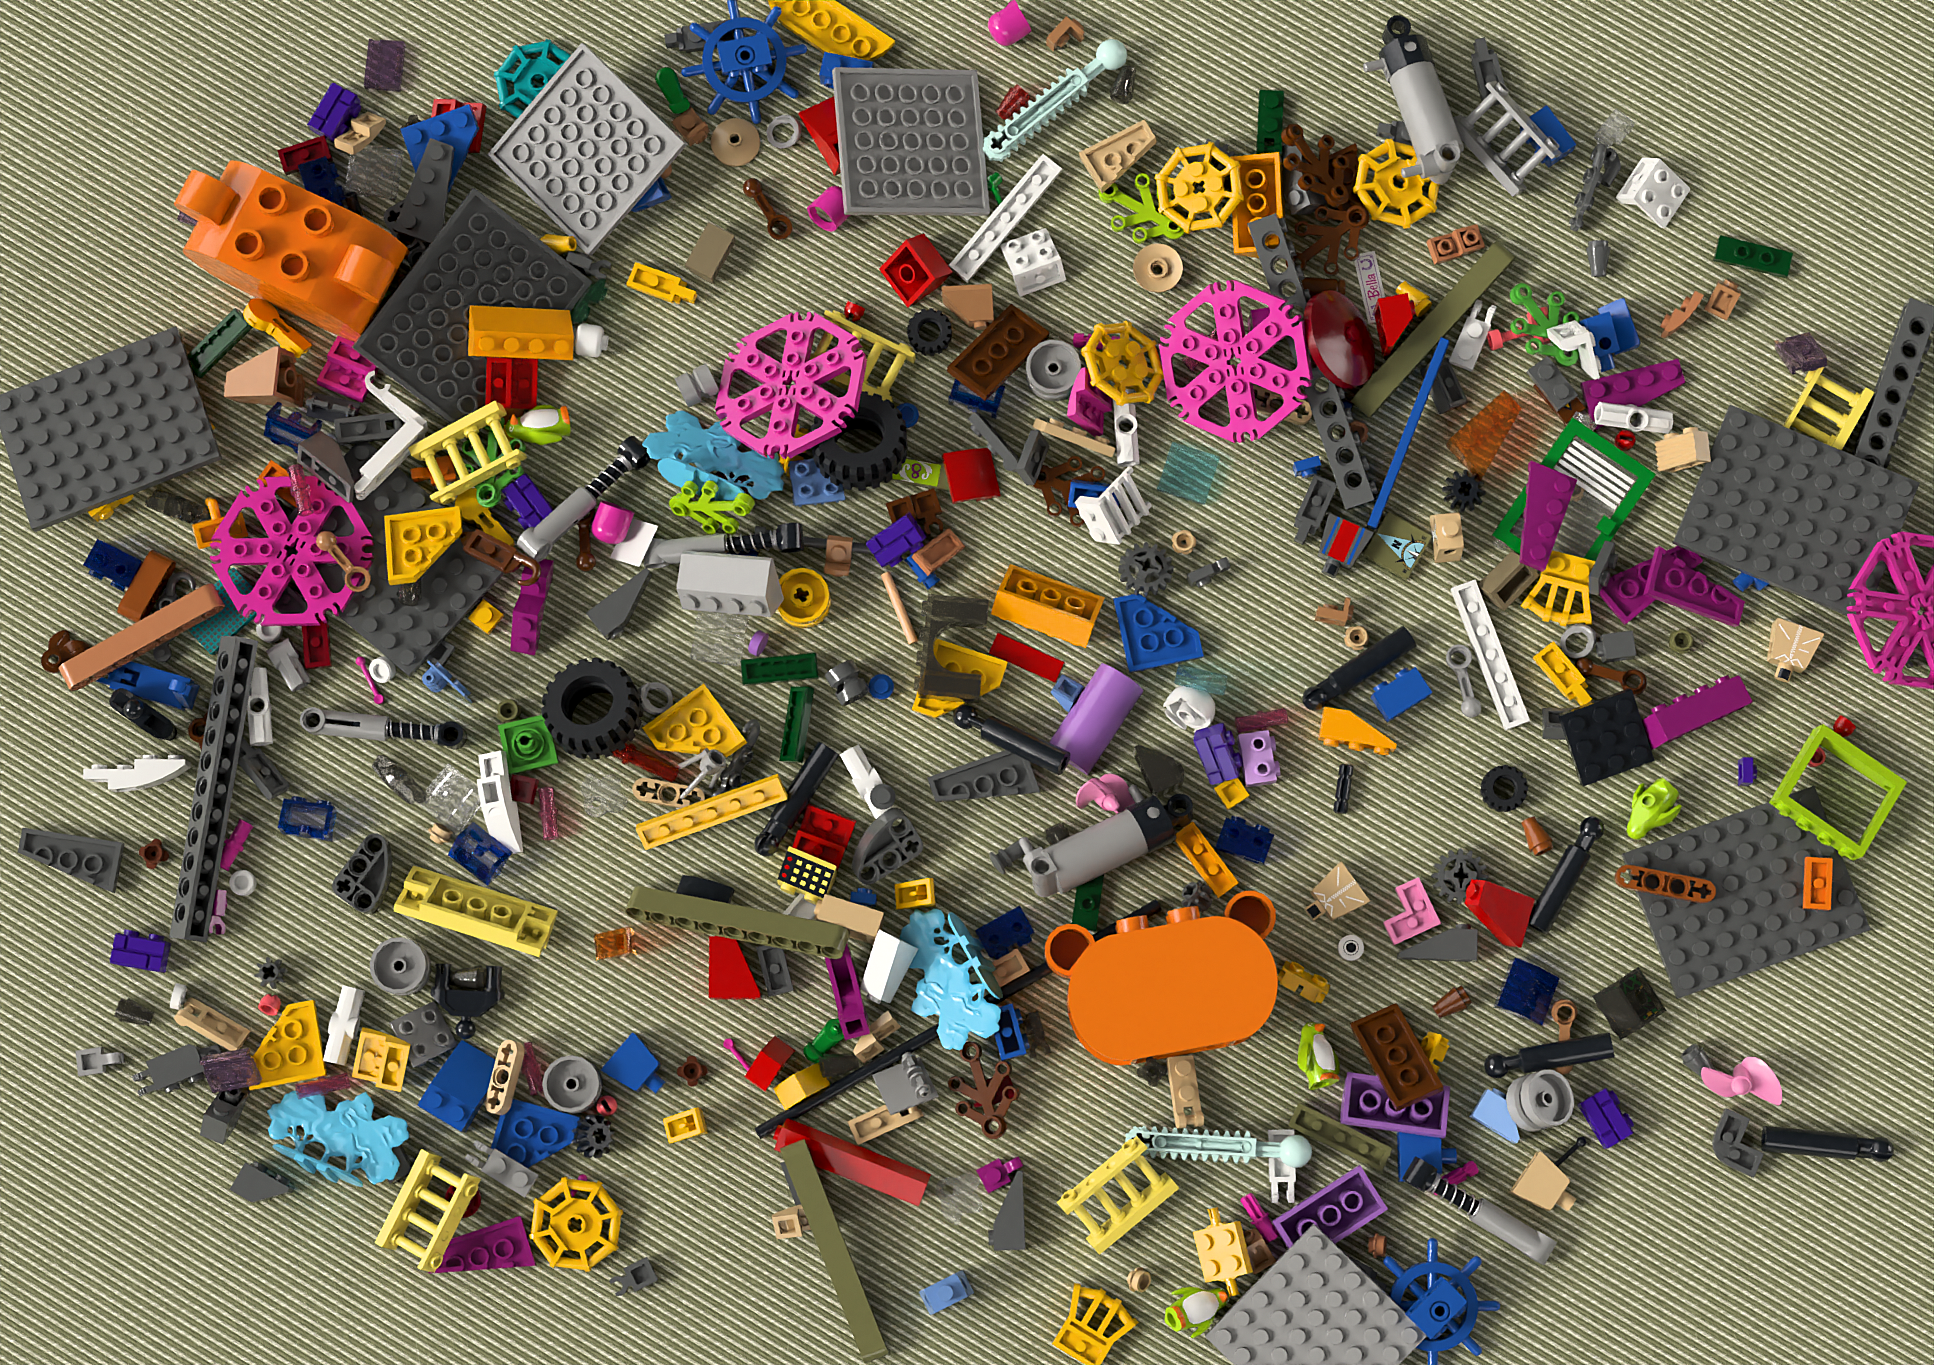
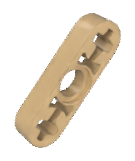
M1253 385L1257 398L1264 400L1265 395L1269 396L1265 408L1261 407L1262 401L1255 400L1257 412L1271 416L1276 411L1270 408V402L1273 399H1280L1284 403L1283 397L1271 390ZM1297 399L1300 402H1304L1300 407L1305 408L1304 412L1308 416L1303 415L1301 419L1297 417L1298 414L1296 412H1292L1284 421L1304 425L1310 421L1312 411L1308 402Z
M640 778L633 784V794L642 802L679 809L691 805V802L682 799L683 804H678L681 799V789L685 790L688 787L686 785L650 778ZM644 783H648V788L656 790V785H661L657 791L658 799H653L655 794L649 792L645 796H641L642 794L638 791V787H643ZM669 787L676 790V798L670 802L662 798V792ZM696 787L687 795L691 797L693 793H697L701 801L706 800L703 791Z
M505 1040L498 1049L485 1099V1107L490 1113L504 1115L511 1107L525 1053L523 1045L519 1042ZM510 1050H514L513 1055H509ZM507 1071L509 1078L505 1084H502L501 1076L503 1072ZM497 1100H500V1105H496Z

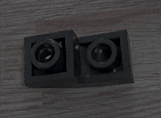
M682 875L676 893L730 904L735 890L730 886L715 881Z

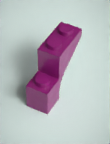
M548 559L538 562L541 567V576L535 584L530 586L521 585V593L513 609L510 651L534 656L537 652L546 598L553 581L554 561ZM525 566L522 571L521 580L531 578L533 574L532 569Z
M847 941L843 956L840 959L824 957L845 1040L870 1034L868 1015L861 996L859 976Z

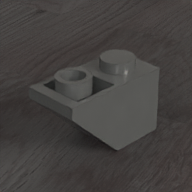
M226 1082L204 1113L200 1135L224 1145L236 1127L250 1091Z
M254 1161L253 1164L245 1162L229 1190L250 1202L257 1203L292 1193L295 1188L288 1185L290 1180L278 1173L274 1177L267 1173L268 1167L258 1161Z

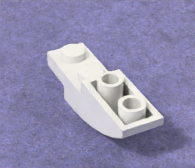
M506 751L478 755L481 779H477L479 797L494 848L500 857L523 852L518 807L517 802H513L511 797Z
M143 755V759H135L134 769L132 765H117V769H107V765H92V769L83 770V779L88 782H108V789L113 792L136 791L170 781L190 769L191 762L183 759L184 756L168 755V759H158L157 755Z

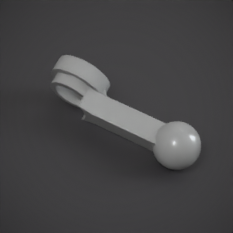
M1457 644L1450 647L1447 651L1446 662L1457 676L1463 698L1461 711L1466 717L1474 718L1481 712V703L1474 698L1467 668L1472 660V654L1466 646ZM1454 653H1461L1465 656L1466 661L1458 665L1452 661L1451 656Z

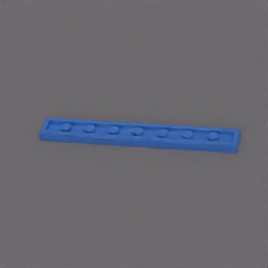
M1442 337L1437 344L1366 527L1375 530L1379 524L1450 343L1449 340Z

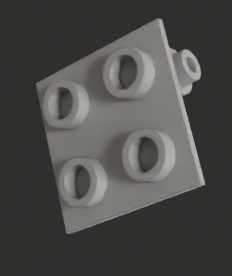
M434 1001L389 1022L396 1037L411 1044L408 1059L413 1068L426 1064V1061L458 1045Z
M906 1052L902 1055L901 1064L872 1075L890 1115L939 1097L921 1058H916L911 1052Z

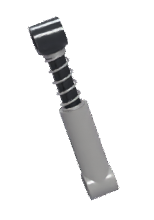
M635 436L626 438L619 446L618 456L614 458L613 464H608L605 471H600L597 478H592L591 484L585 485L584 488H577L536 527H530L520 535L517 545L537 562L542 561L550 553L553 545L597 505V497L602 496L606 489L610 490L609 487L614 482L617 483L616 480L620 476H625V472L631 469L641 470L649 463L651 458L647 453V448L643 447V443Z
M786 523L778 525V528L773 531L770 530V533L762 534L760 531V534L752 535V533L747 536L740 534L738 537L730 535V538H728L726 533L669 540L652 539L643 558L644 567L663 568L669 566V564L680 563L683 551L720 554L735 552L739 554L740 551L749 553L750 550L759 552L760 549L765 548L769 551L770 548H773L775 550L779 549V552L782 553L800 552L804 550L803 527L801 523Z
M316 707L305 709L300 716L302 728L315 736L330 735L387 741L389 737H392L393 740L397 737L402 738L403 741L408 738L414 742L416 740H422L424 743L432 741L434 744L446 746L452 750L463 747L467 740L465 729L453 721L432 726V723L430 726L422 725V722L420 725L412 724V722L409 724L402 723V721L392 722L389 716L323 710ZM316 715L320 716L318 726L310 727V719ZM330 722L351 724V726L330 724ZM458 730V738L452 742L448 741V732Z
M1416 1156L1402 1178L1403 1181L1422 1192L1430 1191L1432 1194L1436 1193L1440 1196V1199L1444 1198L1449 1201V1205H1456L1458 1210L1462 1209L1467 1212L1470 1221L1522 1251L1527 1257L1542 1265H1545L1557 1244L1550 1237L1534 1230L1486 1199L1480 1198L1476 1200L1474 1195L1466 1194L1464 1189L1459 1190L1456 1184L1451 1185L1446 1178L1441 1179L1434 1166Z

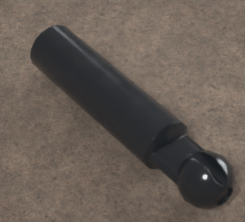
M1401 626L1331 672L1328 678L1316 686L1307 688L1302 696L1303 704L1309 710H1321L1326 703L1338 695H1344L1414 649L1417 645L1413 637L1404 626Z
M961 705L953 713V720L958 727L962 729L975 727L981 730V738L1057 775H1061L1069 763L1070 752L994 716L984 720L978 717L976 710L970 705Z
M821 742L816 744L786 790L787 800L777 804L770 815L771 819L763 831L755 838L754 848L758 854L763 857H769L777 852L780 842L788 830L793 828L839 757L838 753Z
M1595 816L1584 818L1580 823V834L1574 844L1567 846L1531 911L1528 926L1547 935L1590 860L1591 856L1588 852L1594 841L1599 840L1604 834V823Z
M1610 1032L1520 1048L1518 1055L1505 1057L1500 1053H1493L1485 1059L1484 1067L1485 1072L1490 1077L1502 1078L1510 1070L1521 1069L1524 1074L1615 1058Z
M1764 1126L1761 1135V1149L1763 1152L1855 1160L1857 1157L1873 1159L1877 1162L1888 1161L1894 1153L1892 1143L1885 1137H1876L1874 1139L1857 1137L1856 1134Z

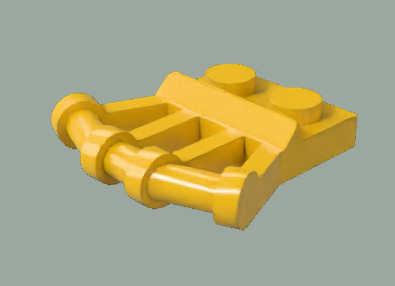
M1552 550L1546 569L1540 573L1538 582L1520 606L1524 609H1530L1541 617L1544 622L1551 620L1558 622L1560 626L1564 627L1579 623L1592 625L1589 602V575L1596 561ZM1549 583L1551 587L1544 608L1533 599L1544 584ZM1558 586L1568 588L1562 613L1552 611ZM1575 591H1580L1583 613L1569 614Z
M1074 1283L1069 1316L1052 1345L1085 1365H1101L1113 1343L1139 1322L1136 1318L1131 1317L1120 1299H1113L1106 1295V1291L1102 1288L1100 1290L1081 1287L1079 1283ZM1079 1297L1094 1299L1082 1321L1080 1322L1075 1319ZM1101 1303L1108 1307L1109 1311L1098 1330L1095 1331L1088 1327L1087 1324ZM1116 1313L1124 1323V1326L1109 1338L1103 1336V1333Z

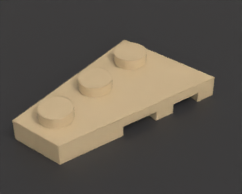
M1142 120L1079 152V156L1099 190L1103 193L1152 148L1157 141L1146 121Z
M1038 418L1034 421L1033 428L1113 457L1116 448L1109 446L1110 440L1097 435L1093 440L1086 437V431L1073 427L1072 431L1063 428L1065 423L1051 418L1049 423Z

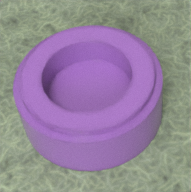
M761 630L757 631L749 643V653L758 657L768 642L769 634Z

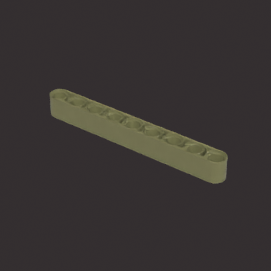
M1499 241L1494 242L1351 400V403L1367 417L1371 418L1437 346L1440 338H1444L1475 304L1476 300H1479L1510 266L1516 256Z
M641 886L633 889L625 909L629 917L639 921L831 959H840L843 956L850 935L845 927L836 924Z
M805 1139L780 1148L864 1363L866 1364L888 1355L886 1343Z

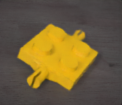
M1218 1207L1207 1209L1212 1225L1203 1230L1193 1232L1205 1283L1217 1280L1226 1281L1229 1297L1238 1295L1240 1293L1236 1279L1243 1274L1253 1272L1241 1222H1221Z

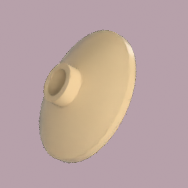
M732 118L725 120L712 133V151L715 157L725 165L733 167L743 166L751 162L759 151V133L750 122L744 119ZM733 136L739 137L737 143H732L730 139Z
M1151 244L1144 247L1136 255L1133 263V274L1137 283L1145 290L1155 293L1166 292L1175 287L1181 279L1183 264L1179 254L1173 248L1164 244ZM1155 267H1160L1162 269V273L1155 274L1153 272V269Z

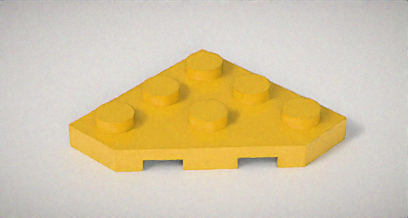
M460 506L384 516L389 584L398 585L416 582L463 533Z
M936 638L912 711L936 719L961 705H965L999 688L1008 662Z
M704 683L642 727L655 747L663 751L700 754L705 748H708L709 751L712 749L718 750L727 758L747 743Z
M315 1000L286 1006L279 1020L272 1026L258 1050L245 1065L250 1091L327 1076L325 1061H323L324 1052Z

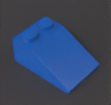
M461 1040L434 1077L417 1106L457 1130L466 1133L486 1099L496 1060Z

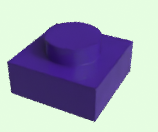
M1743 757L1738 760V786H1749L1757 778V765L1753 764V757Z

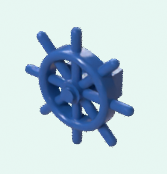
M727 0L731 20L719 25L712 33L695 22L690 25V30L704 39L706 43L703 50L702 64L685 67L682 69L681 74L684 77L705 74L708 83L717 93L707 108L708 114L715 115L725 99L736 103H748L752 122L759 124L762 118L758 101L768 97L776 89H779L793 99L799 96L798 90L782 79L786 70V57L805 54L807 46L800 44L784 47L781 38L772 29L782 12L780 7H773L765 21L762 22L753 18H740L737 0ZM743 29L753 30L757 33L754 36L744 37ZM733 31L734 40L723 41L721 39ZM768 41L771 43L774 50H769ZM716 47L720 61L712 62L713 52ZM772 60H776L774 74L768 71L767 68L772 66ZM722 70L723 76L729 75L724 84L717 77L716 71ZM752 72L767 81V84L755 90ZM741 76H743L746 92L732 89Z
M1430 1238L1427 1242V1261L1414 1264L1406 1270L1392 1257L1387 1256L1384 1258V1265L1397 1277L1389 1296L1406 1311L1405 1315L1428 1337V1339H1424L1416 1347L1428 1351V1365H1438V1351L1451 1349L1461 1342L1472 1354L1479 1356L1482 1353V1348L1469 1336L1475 1325L1478 1311H1498L1500 1309L1498 1301H1478L1475 1289L1468 1279L1481 1265V1258L1474 1256L1461 1270L1447 1263L1439 1262L1438 1241L1435 1238ZM1438 1273L1445 1274L1452 1279L1449 1282L1443 1277L1438 1279ZM1427 1274V1291L1414 1279ZM1459 1286L1463 1291L1464 1297L1456 1290ZM1406 1287L1418 1298L1417 1301H1401ZM1465 1311L1464 1317L1460 1325H1458L1452 1317L1456 1319ZM1447 1328L1452 1332L1448 1336L1438 1339Z

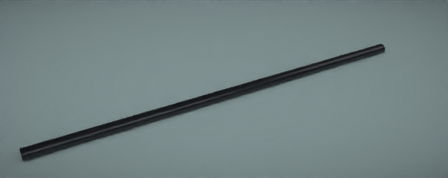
M1155 899L1121 919L1147 915V918L1162 909ZM1114 922L1093 934L1095 942L1108 935L1116 934L1115 925L1117 923ZM1044 962L1001 987L1003 998L997 999L991 994L983 998L988 1003L997 1005L1053 973V971L1049 968L1047 962ZM939 1023L755 1127L757 1135L760 1139L776 1131L778 1125L783 1126L787 1118L791 1120L799 1118L871 1077L873 1074L899 1061L904 1053H913L939 1038L937 1033Z

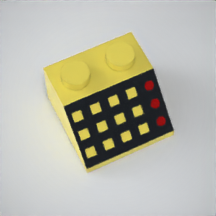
M789 846L777 879L778 885L781 886L780 889L788 894L794 895L795 892L804 894V900L816 905L818 899L823 901L824 895H829L837 877V866Z

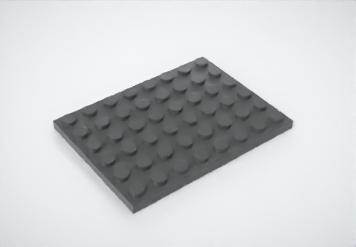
M472 188L351 348L452 424L484 407L486 400L487 357L468 356L470 305L571 311L592 281L477 189Z
M177 326L0 395V431L30 527L34 532L222 459L180 330Z
M1729 405L1710 450L1711 462L1705 463L1672 544L1843 615L1856 614V612H1849L1847 610V607L1856 605L1855 599L1847 597V594L1857 591L1849 589L1877 542L1889 538L1893 545L1891 535L1901 531L1920 483L1733 405ZM1879 561L1866 581L1868 590H1877L1887 566L1885 562Z
M368 442L356 443L344 455L354 485L362 478L360 469L378 452ZM397 467L364 500L356 498L354 488L352 503L373 539H366L372 540L374 546H366L364 548V553L373 554V559H371L373 563L368 570L371 575V584L365 591L354 593L343 613L337 604L335 607L342 620L392 661L407 676L411 677L425 662L426 658L435 651L442 640H445L504 573L466 554L463 550L464 545L458 537L416 582L390 585L388 581L384 516L445 508L431 500L430 495ZM310 493L288 516L291 524H293ZM335 506L319 533L330 531L336 537H346L353 534L354 525L344 508ZM462 523L463 532H472L471 529ZM294 545L292 548L287 547L286 551L289 553L287 557H290L292 554L297 555L298 551L295 549L297 545ZM315 564L329 590L332 593H339L345 586L346 572L339 564ZM365 577L363 578L359 587L365 583Z
M1815 786L1788 796L1829 824ZM1767 802L1621 854L1625 865L1711 881L1716 888L1715 897L1705 904L1635 891L1676 999L1871 930L1844 860L1838 854V850L1831 845L1822 844L1818 841L1815 834L1802 830L1796 825V821L1789 816L1786 817L1779 814L1780 811ZM1805 857L1833 859L1831 910L1829 911L1803 909ZM1639 872L1638 877L1629 874L1631 880H1637V886L1640 887V879L1643 873ZM1648 875L1645 883L1649 888L1656 889L1659 886V879L1655 875ZM1673 880L1671 889L1674 893L1681 894L1684 892L1685 885L1681 880ZM1690 882V891L1687 896L1691 897V892L1701 893V898L1704 899V896L1710 894V891L1706 890L1705 885L1700 889L1692 888L1694 883Z

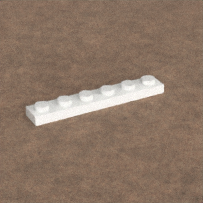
M1042 154L948 265L950 269L965 282L969 283L1060 175L1062 168Z
M1476 580L1451 588L1453 598L1505 731L1528 723L1530 721Z

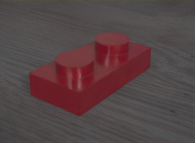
M325 135L277 150L286 176L333 161Z
M325 616L327 623L322 622L317 617L320 625L302 626L304 660L307 670L332 667L327 616Z

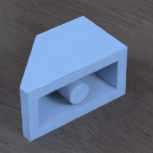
M1495 1088L1492 1091L1489 1089L1485 1090L1469 1117L1511 1143H1518L1520 1138L1517 1126L1507 1109V1102L1505 1100L1507 1095Z

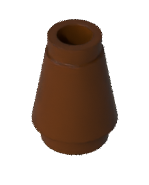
M1462 985L1457 988L1454 986L1432 1007L1439 1019H1441L1442 1017L1468 1009L1467 1006L1472 1001Z

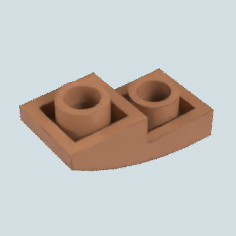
M1477 224L1456 229L1450 234L1434 237L1426 242L1434 265L1457 259L1485 248Z
M1695 291L1691 297H1685L1680 310L1675 308L1671 315L1666 314L1660 325L1664 329L1661 337L1666 338L1677 331L1689 319L1704 295Z

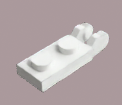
M1478 299L1473 306L1470 317L1468 316L1449 359L1450 364L1471 372L1487 339L1488 331L1491 329V322L1497 306L1491 305L1487 311L1485 322L1477 320L1476 318L1483 302Z
M1294 1129L1268 1130V1142L1281 1143L1286 1137L1294 1135ZM1269 1158V1182H1271L1272 1203H1278V1182H1287L1286 1198L1288 1203H1294L1295 1168L1287 1166L1282 1162L1281 1158Z

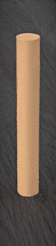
M890 572L883 573L881 575L907 641L909 645L918 642L917 636Z

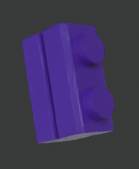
M331 83L307 125L312 132L320 136L325 135L327 140L335 143V138L348 132L349 126L347 125L351 118H356L360 113L361 101L356 94L335 83Z
M523 474L502 491L506 496L503 502L511 512L516 509L521 516L517 520L525 530L530 527H536L554 510L527 474Z
M909 512L870 538L866 545L882 568L888 564L892 568L903 560L902 554L908 550L913 554L923 547L922 541L926 538V535Z
M1224 723L1196 730L1193 741L1210 784L1214 785L1224 780L1228 781L1238 778L1243 762L1240 753H1235L1232 745L1235 744L1231 730L1226 731Z
M124 929V934H115L110 956L111 964L160 973L166 972L171 943L164 941L165 936L149 934V938L139 937L140 932Z
M1607 1088L1596 1092L1577 1104L1604 1149L1610 1148L1634 1133L1631 1129L1634 1126L1631 1118L1627 1113L1622 1114L1617 1106L1620 1104L1617 1095L1613 1090L1608 1091Z

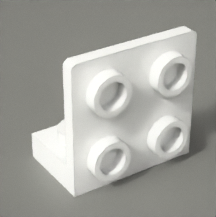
M1641 158L1615 198L1622 204L1637 205L1660 228H1665L1689 193L1690 187L1661 159Z
M1046 228L1000 245L1001 251L1012 272L1019 297L1066 280L1061 258Z
M1575 320L1546 329L1548 338L1561 350L1572 351L1578 349L1581 368L1594 380L1600 378L1598 370H1601V364L1598 356L1594 355L1593 347L1596 346V342L1592 332L1586 330L1585 326H1581Z

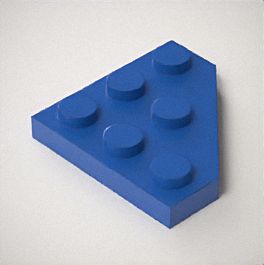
M470 104L400 129L415 173L430 138L455 148L448 193L451 191L454 184L453 181L469 152L468 149L479 130Z
M1140 594L1113 598L1129 673L1204 657L1199 632L1192 627L1185 625Z
M513 1099L509 1111L504 1115H500L491 1148L501 1151L525 1167L530 1168L572 1144L573 1142L571 1141L576 1137L572 1130L578 1128L577 1121L581 1118Z

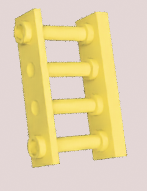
M825 310V319L852 333L859 341L862 338L874 344L867 357L862 391L868 392V395L871 396L876 393L882 396L883 401L888 399L893 403V397L890 396L889 390L904 361L915 362L916 356L912 352L913 349L904 343L897 345L846 320V316L838 311L833 310L831 313ZM825 331L814 354L810 355V360L827 351L834 337L833 335ZM885 349L895 354L896 357L881 386H877L875 389L867 385V379L882 350ZM846 372L827 382L848 391L851 376L846 375Z
M1821 362L1816 369L1811 367L1804 380L1808 383L1783 426L1788 429L1790 426H1793L1822 443L1842 450L1874 392L1865 388L1860 394L1858 392L1854 394L1821 375L1825 364ZM1816 383L1848 401V405L1852 407L1848 415L1845 413L1842 415L1808 396L1814 384ZM1802 405L1837 423L1836 426L1840 429L1836 436L1833 434L1829 436L1796 417Z
M493 401L408 447L412 457L426 462L439 490L430 495L431 500L440 505L449 504L456 499L455 496L506 469L510 470L521 465V461L527 458L526 454L519 449L512 450L500 424L501 418L507 415L503 405ZM487 425L491 426L504 454L503 457L493 462L490 461L478 435L479 429ZM464 437L469 438L482 468L469 474L456 446L457 441ZM442 449H447L460 477V480L448 486L435 459L436 452Z
M1137 1136L1126 1141L1118 1152L1077 1186L1066 1191L1061 1199L1057 1201L1058 1205L1067 1215L1074 1211L1091 1233L1086 1237V1240L1099 1255L1179 1189L1166 1172L1159 1176L1142 1155L1148 1148ZM1133 1160L1151 1182L1142 1192H1138L1122 1172ZM1113 1177L1131 1198L1130 1202L1121 1209L1115 1205L1102 1188ZM1092 1194L1097 1197L1111 1215L1102 1225H1098L1082 1205Z
M421 1149L375 1243L383 1248L396 1250L399 1245L421 1258L417 1268L435 1273L443 1261V1255L471 1198L478 1190L481 1178L464 1173L461 1179L439 1166L442 1156ZM433 1175L457 1188L450 1202L427 1189ZM421 1199L445 1211L439 1225L416 1213ZM410 1222L433 1235L427 1249L404 1237Z

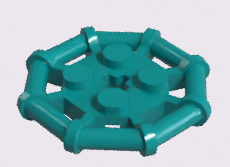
M550 39L522 46H513V50L498 71L494 72L493 77L496 79L500 100L499 108L502 111L505 110L518 118L524 111L515 106L514 103L520 100L529 106L571 56L553 44ZM542 52V55L537 57L538 59H526L524 56ZM549 53L562 60L563 63L557 65L548 59ZM520 59L522 63L515 73H509L517 60ZM541 77L544 78V86L535 88L533 80H539ZM506 81H513L515 93L511 96L508 94Z

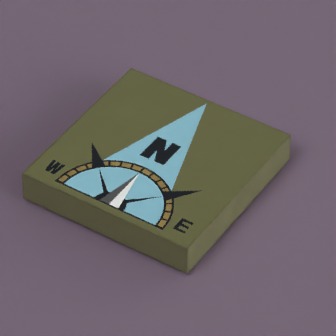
M1388 511L1363 556L1407 581L1432 536Z

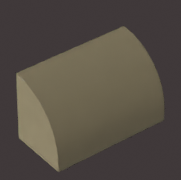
M708 222L685 263L686 268L701 279L713 284L736 242L735 235Z
M1510 552L1478 584L1480 592L1491 603L1504 611L1539 576L1534 568L1520 563V555Z

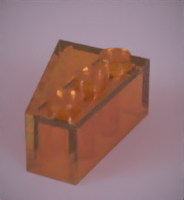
M1504 390L1448 440L1446 447L1472 475L1477 473L1476 479L1481 481L1522 408Z

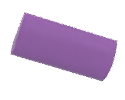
M1101 663L1049 743L1070 752L1069 764L1088 776L1142 695L1143 689L1120 671Z
M1347 1072L1342 1095L1340 1123L1445 1138L1450 1086H1443L1444 1091L1396 1112L1377 1076Z
M1358 1165L1274 1219L1272 1223L1288 1249L1313 1223L1334 1243H1337L1387 1211L1388 1208L1361 1165Z

